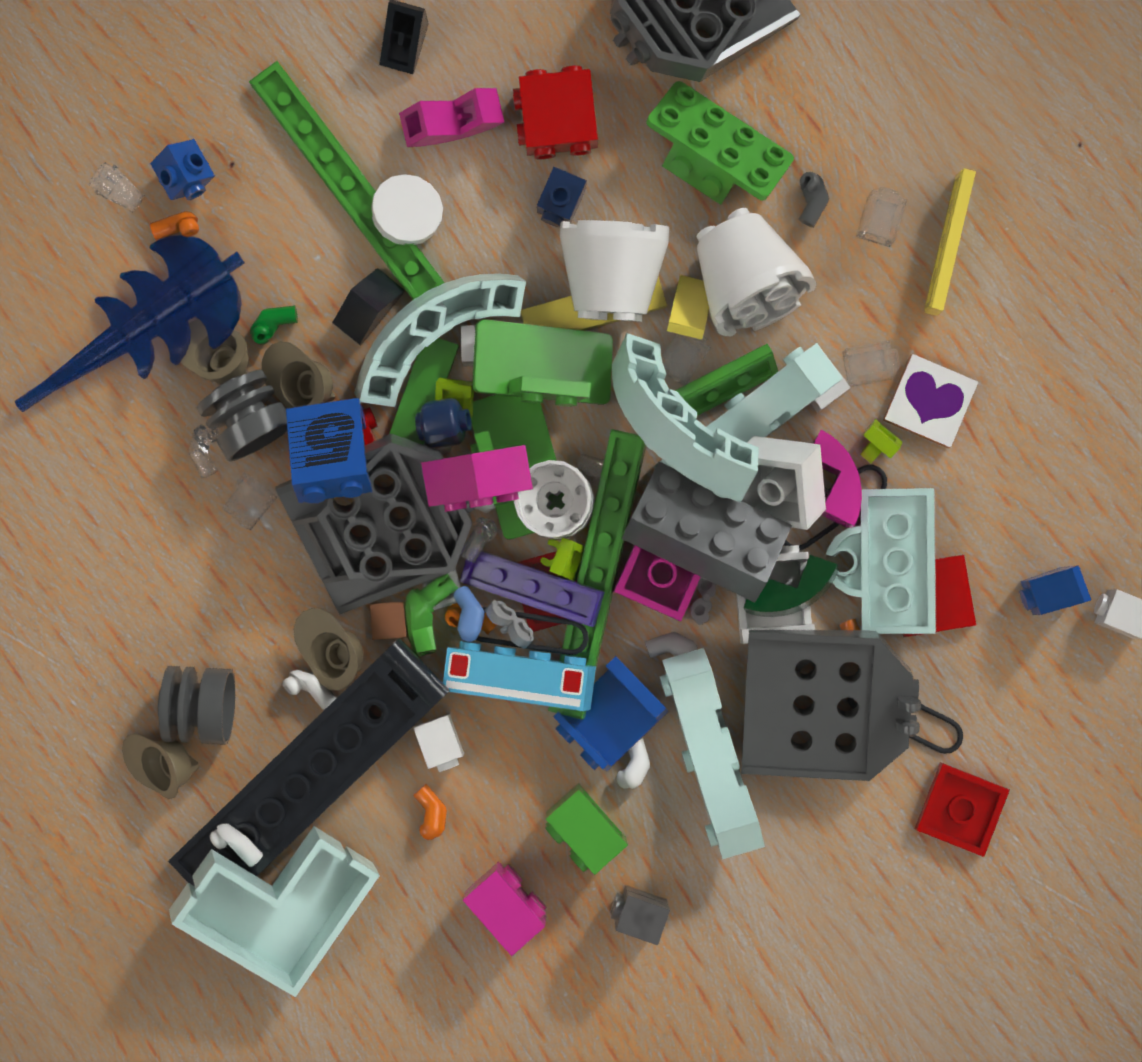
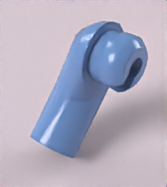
M462 586L453 594L454 599L462 609L457 630L463 641L472 642L478 638L481 632L485 612L469 587Z

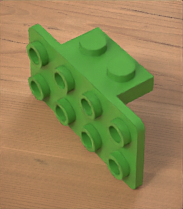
M681 81L673 84L646 120L648 127L674 143L662 167L720 205L727 198L734 184L757 199L766 200L794 160L790 152Z
M486 319L480 320L475 326L472 387L478 393L521 397V402L543 403V399L555 400V405L566 407L577 406V403L607 404L610 401L613 338L608 333Z
M494 395L473 401L471 422L477 443L470 445L472 454L525 445L529 468L544 461H557L541 403L521 402V397ZM562 492L558 496L553 493L550 494L548 499L551 501V505L548 508L550 510L554 507L562 509L565 505L562 501L564 494ZM496 496L493 497L501 530L506 539L511 540L535 533L529 530L518 517L514 500L497 503Z

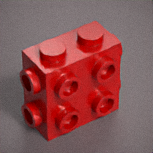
M572 65L563 67L561 72L547 73L544 69L527 71L525 73L526 76H519L520 88L513 89L515 111L522 110L523 123L516 125L519 146L526 145L527 156L534 155L535 159L544 160L556 157V153L570 151L572 156L590 154L591 149L598 148L590 69L582 70V66Z

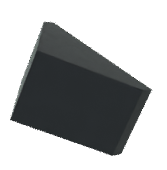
M389 0L379 65L414 74L429 25L424 8L396 0Z
M377 268L350 290L332 323L361 346L405 293V290Z

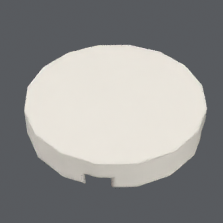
M407 174L392 176L380 184L373 196L371 211L374 225L383 237L395 244H421L434 235L442 221L443 205L439 194L430 183L418 176Z

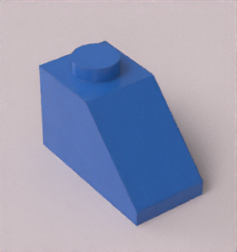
M1079 565L1059 567L1020 581L1023 587L1019 591L1021 601L1027 611L1031 610L1032 615H1043L1091 601Z

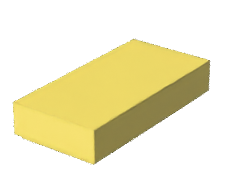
M680 275L667 331L702 339L709 312L704 281Z

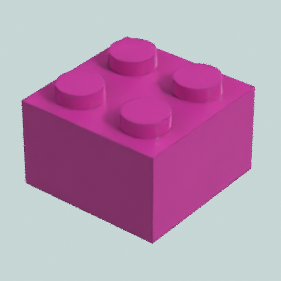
M525 445L421 463L428 506L444 505L445 512L467 508L466 501H469L470 508L491 505L494 503V496H496L497 503L519 499L518 492L533 489Z
M634 545L614 589V593L677 621H682L701 577Z
M498 861L466 890L463 902L505 950L513 956L545 927V909L547 907L533 891L528 895L523 890L520 883L523 880L512 866L508 864L503 867Z

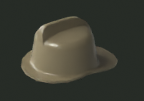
M199 318L188 323L179 332L174 347L176 357L183 366L200 377L217 384H223L232 378L247 374L246 368L249 358L246 340L237 331L218 320Z
M277 342L265 351L262 359V371L268 378L265 384L266 386L271 385L275 390L274 395L287 408L327 403L334 400L336 396L332 392V376L324 365L311 360L302 350L290 342Z
M311 608L299 615L294 625V640L313 674L317 677L319 683L329 690L339 691L347 688L354 681L356 673L361 670L363 661L361 642L354 634L344 630L331 613L323 609Z
M133 733L128 735L123 741L122 753L129 772L141 784L158 792L167 799L175 798L179 787L187 783L191 774L199 768L198 762L188 755L184 746L177 740L174 742L154 741L144 735Z

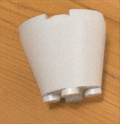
M747 208L735 210L728 216L727 221L717 226L706 227L696 236L699 241L697 252L710 316L720 335L733 336L737 333L736 329L752 327L754 331L769 326L800 307L799 298L806 291L809 293L816 288V281L808 266L761 215L750 213Z
M578 220L577 225L562 221L560 223V240L574 311H578V318L607 320L608 313H613V320L642 322V315H646L669 243V227L657 224L645 227L643 224L623 221Z

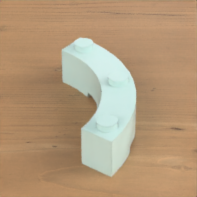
M500 273L479 274L446 282L412 300L386 324L373 342L358 375L354 392L355 396L362 403L395 407L398 393L411 367V363L425 346L428 347L438 337L453 329V326L474 318L481 319L493 316L520 317L526 281L518 275Z
M626 333L612 363V382L617 401L632 428L649 449L653 450L675 470L704 488L713 491L717 496L741 503L758 472L759 447L737 439L719 428L714 433L696 419L697 412L677 391L668 388L664 380L666 371L662 363L660 344Z
M817 343L805 352L800 346L783 359L786 363L784 368L745 397L741 392L724 405L728 411L706 427L714 433L719 428L746 443L753 436L767 437L800 412V410L837 384L843 377ZM663 459L660 461L661 463L670 466Z
M704 648L662 660L666 674L659 676L665 697L672 695L688 749L681 752L687 773L695 772L711 823L705 825L710 846L718 845L722 859L765 847L756 812L747 786L744 785L739 771V762L720 709L722 708L713 671Z

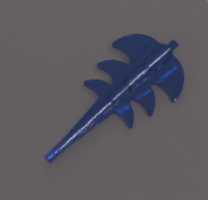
M168 236L152 243L150 249L164 259L169 277L162 281L156 275L147 271L132 270L121 273L120 278L132 287L136 295L137 304L131 308L117 298L108 296L96 297L95 303L104 310L111 326L45 381L16 399V406L21 412H25L54 391L126 353H129L133 358L138 375L142 379H146L152 370L155 359L152 340L156 337L163 339L170 353V361L174 365H179L186 355L191 342V329L188 320L194 317L199 319L205 326L209 338V346L212 349L218 348L232 334L240 319L241 294L231 272L245 264L241 255L236 251L225 260H222L210 244L193 236Z

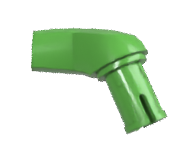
M448 573L437 577L421 590L418 588L414 590L413 588L406 596V628L412 651L417 656L429 655L437 651L433 630V607L458 589Z

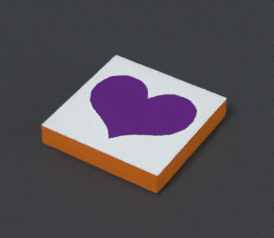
M912 354L909 357L883 421L946 448H951L978 381Z

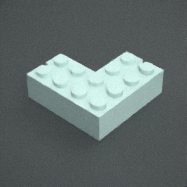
M315 826L310 830L272 886L211 849L192 876L195 886L187 883L170 907L171 923L296 997L380 875L373 862L347 846L344 849L341 842Z

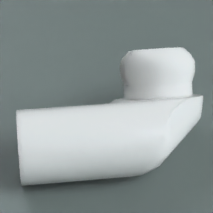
M295 670L290 672L289 677L283 680V687L290 695H297L301 689L307 691L322 710H325L336 699L329 689L319 683L314 674Z
M643 737L628 751L631 760L626 769L617 773V783L623 789L629 787L635 789L641 785L650 768V761Z
M229 824L217 825V830L210 834V840L216 848L223 849L228 844L249 867L258 863L263 856V853L247 836Z

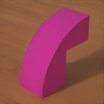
M474 88L453 101H419L399 113L407 147H421L451 142L488 131L505 123L497 88Z
M820 430L813 444H820L822 469L837 476L825 499L826 510L821 516L845 528H853L858 519L862 501V488L858 470L844 446L830 434Z

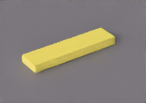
M964 168L955 177L924 307L926 314L937 316L944 310L976 171Z
M659 276L647 313L667 307ZM572 296L521 310L523 324L583 331L621 321L613 320V313H608L607 320L578 318V311H574Z

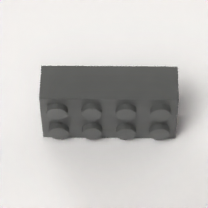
M658 462L622 539L755 603L769 580L792 525L743 501L740 503L729 498L719 497L713 491L690 480L674 468Z

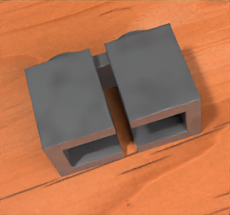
M627 885L623 894L616 893L610 910L611 919L615 922L616 931L655 945L659 944L670 912L667 899Z

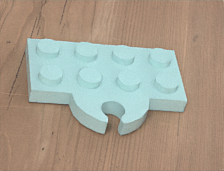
M862 489L861 526L847 528L835 536L826 552L827 556L835 557L840 552H849L854 559L853 567L849 571H838L833 584L847 595L862 598V630L876 631L878 634H936L935 489Z

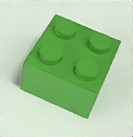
M579 783L546 812L545 819L547 823L545 829L558 844L565 841L571 848L569 856L583 872L589 868L594 875L597 874L628 846L626 836Z

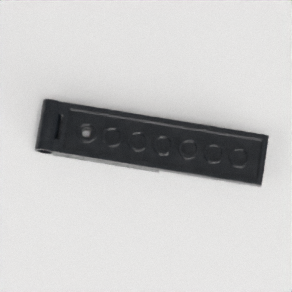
M399 638L171 857L168 862L193 886L195 885L192 876L211 849L253 875L258 876L450 690ZM372 705H377L382 709L380 717L372 714ZM229 824L247 836L263 853V856L258 863L249 867L228 844L223 849L216 848L210 840L211 832L217 830V825Z

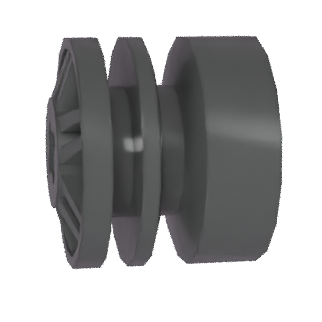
M262 370L252 371L226 381L206 396L197 406L201 416H211L206 422L209 429L227 426V429L218 436L216 442L229 462L239 460L262 449L288 431L284 405L281 402L267 406L264 405L273 396L275 390L271 385L263 386L268 378Z
M167 666L159 691L157 707L160 736L163 742H174L179 735L182 743H188L193 736L195 727H197L201 744H228L235 714L236 694L233 669L206 668L201 683H198L197 672L194 667H186L182 674L180 666Z

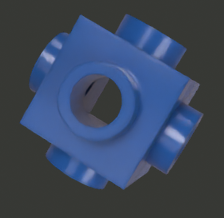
M195 139L167 145L150 163L170 200L186 197L187 200H192L201 196L206 191L205 186L215 177Z

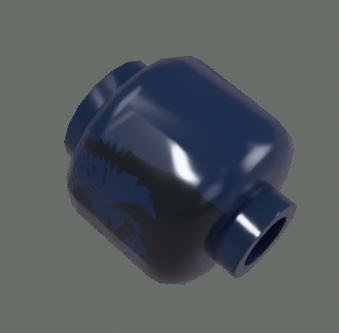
M453 398L428 401L422 406L421 412L416 413L415 417L416 431L419 439L425 441L432 448L460 445L465 439L466 431H470L472 427L469 410L463 409L459 401Z

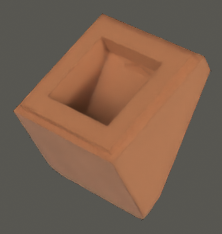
M405 602L370 604L372 640L408 637Z

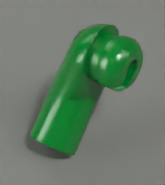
M296 305L262 310L250 328L252 340L260 345L266 344L280 325L298 323Z

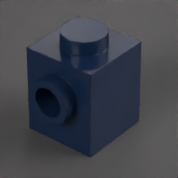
M553 167L537 203V213L542 215L541 220L560 228L562 221H567L571 224L585 193L587 180Z

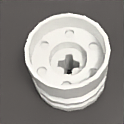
M548 460L537 463L529 468L533 489L518 492L519 499L514 500L518 517L524 525L540 536L560 540L562 537L574 536L585 528L592 516L595 503L592 486L577 468L564 461ZM562 492L564 494L562 497V501L565 504L562 509L554 507L550 510L548 508L551 505V501L548 499L549 495L553 493L558 496Z

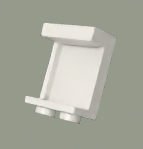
M799 545L783 546L769 579L798 588L809 553L799 552ZM736 594L741 644H748L749 630H815V624H812L811 606L785 616H756L746 613L743 608L746 598Z

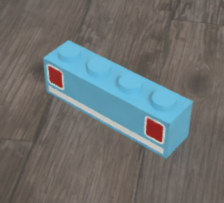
M460 641L459 647H447L443 683L450 690L449 692L578 711L591 710L596 666L586 665V658L565 656L564 662L550 660L551 653L529 651V657L515 655L516 648L494 646V652L481 650V643Z

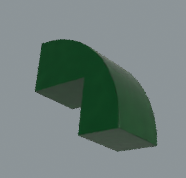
M809 555L798 588L769 579L755 603L746 599L743 608L746 613L763 617L785 616L801 611L816 602L829 589L839 571L838 564Z

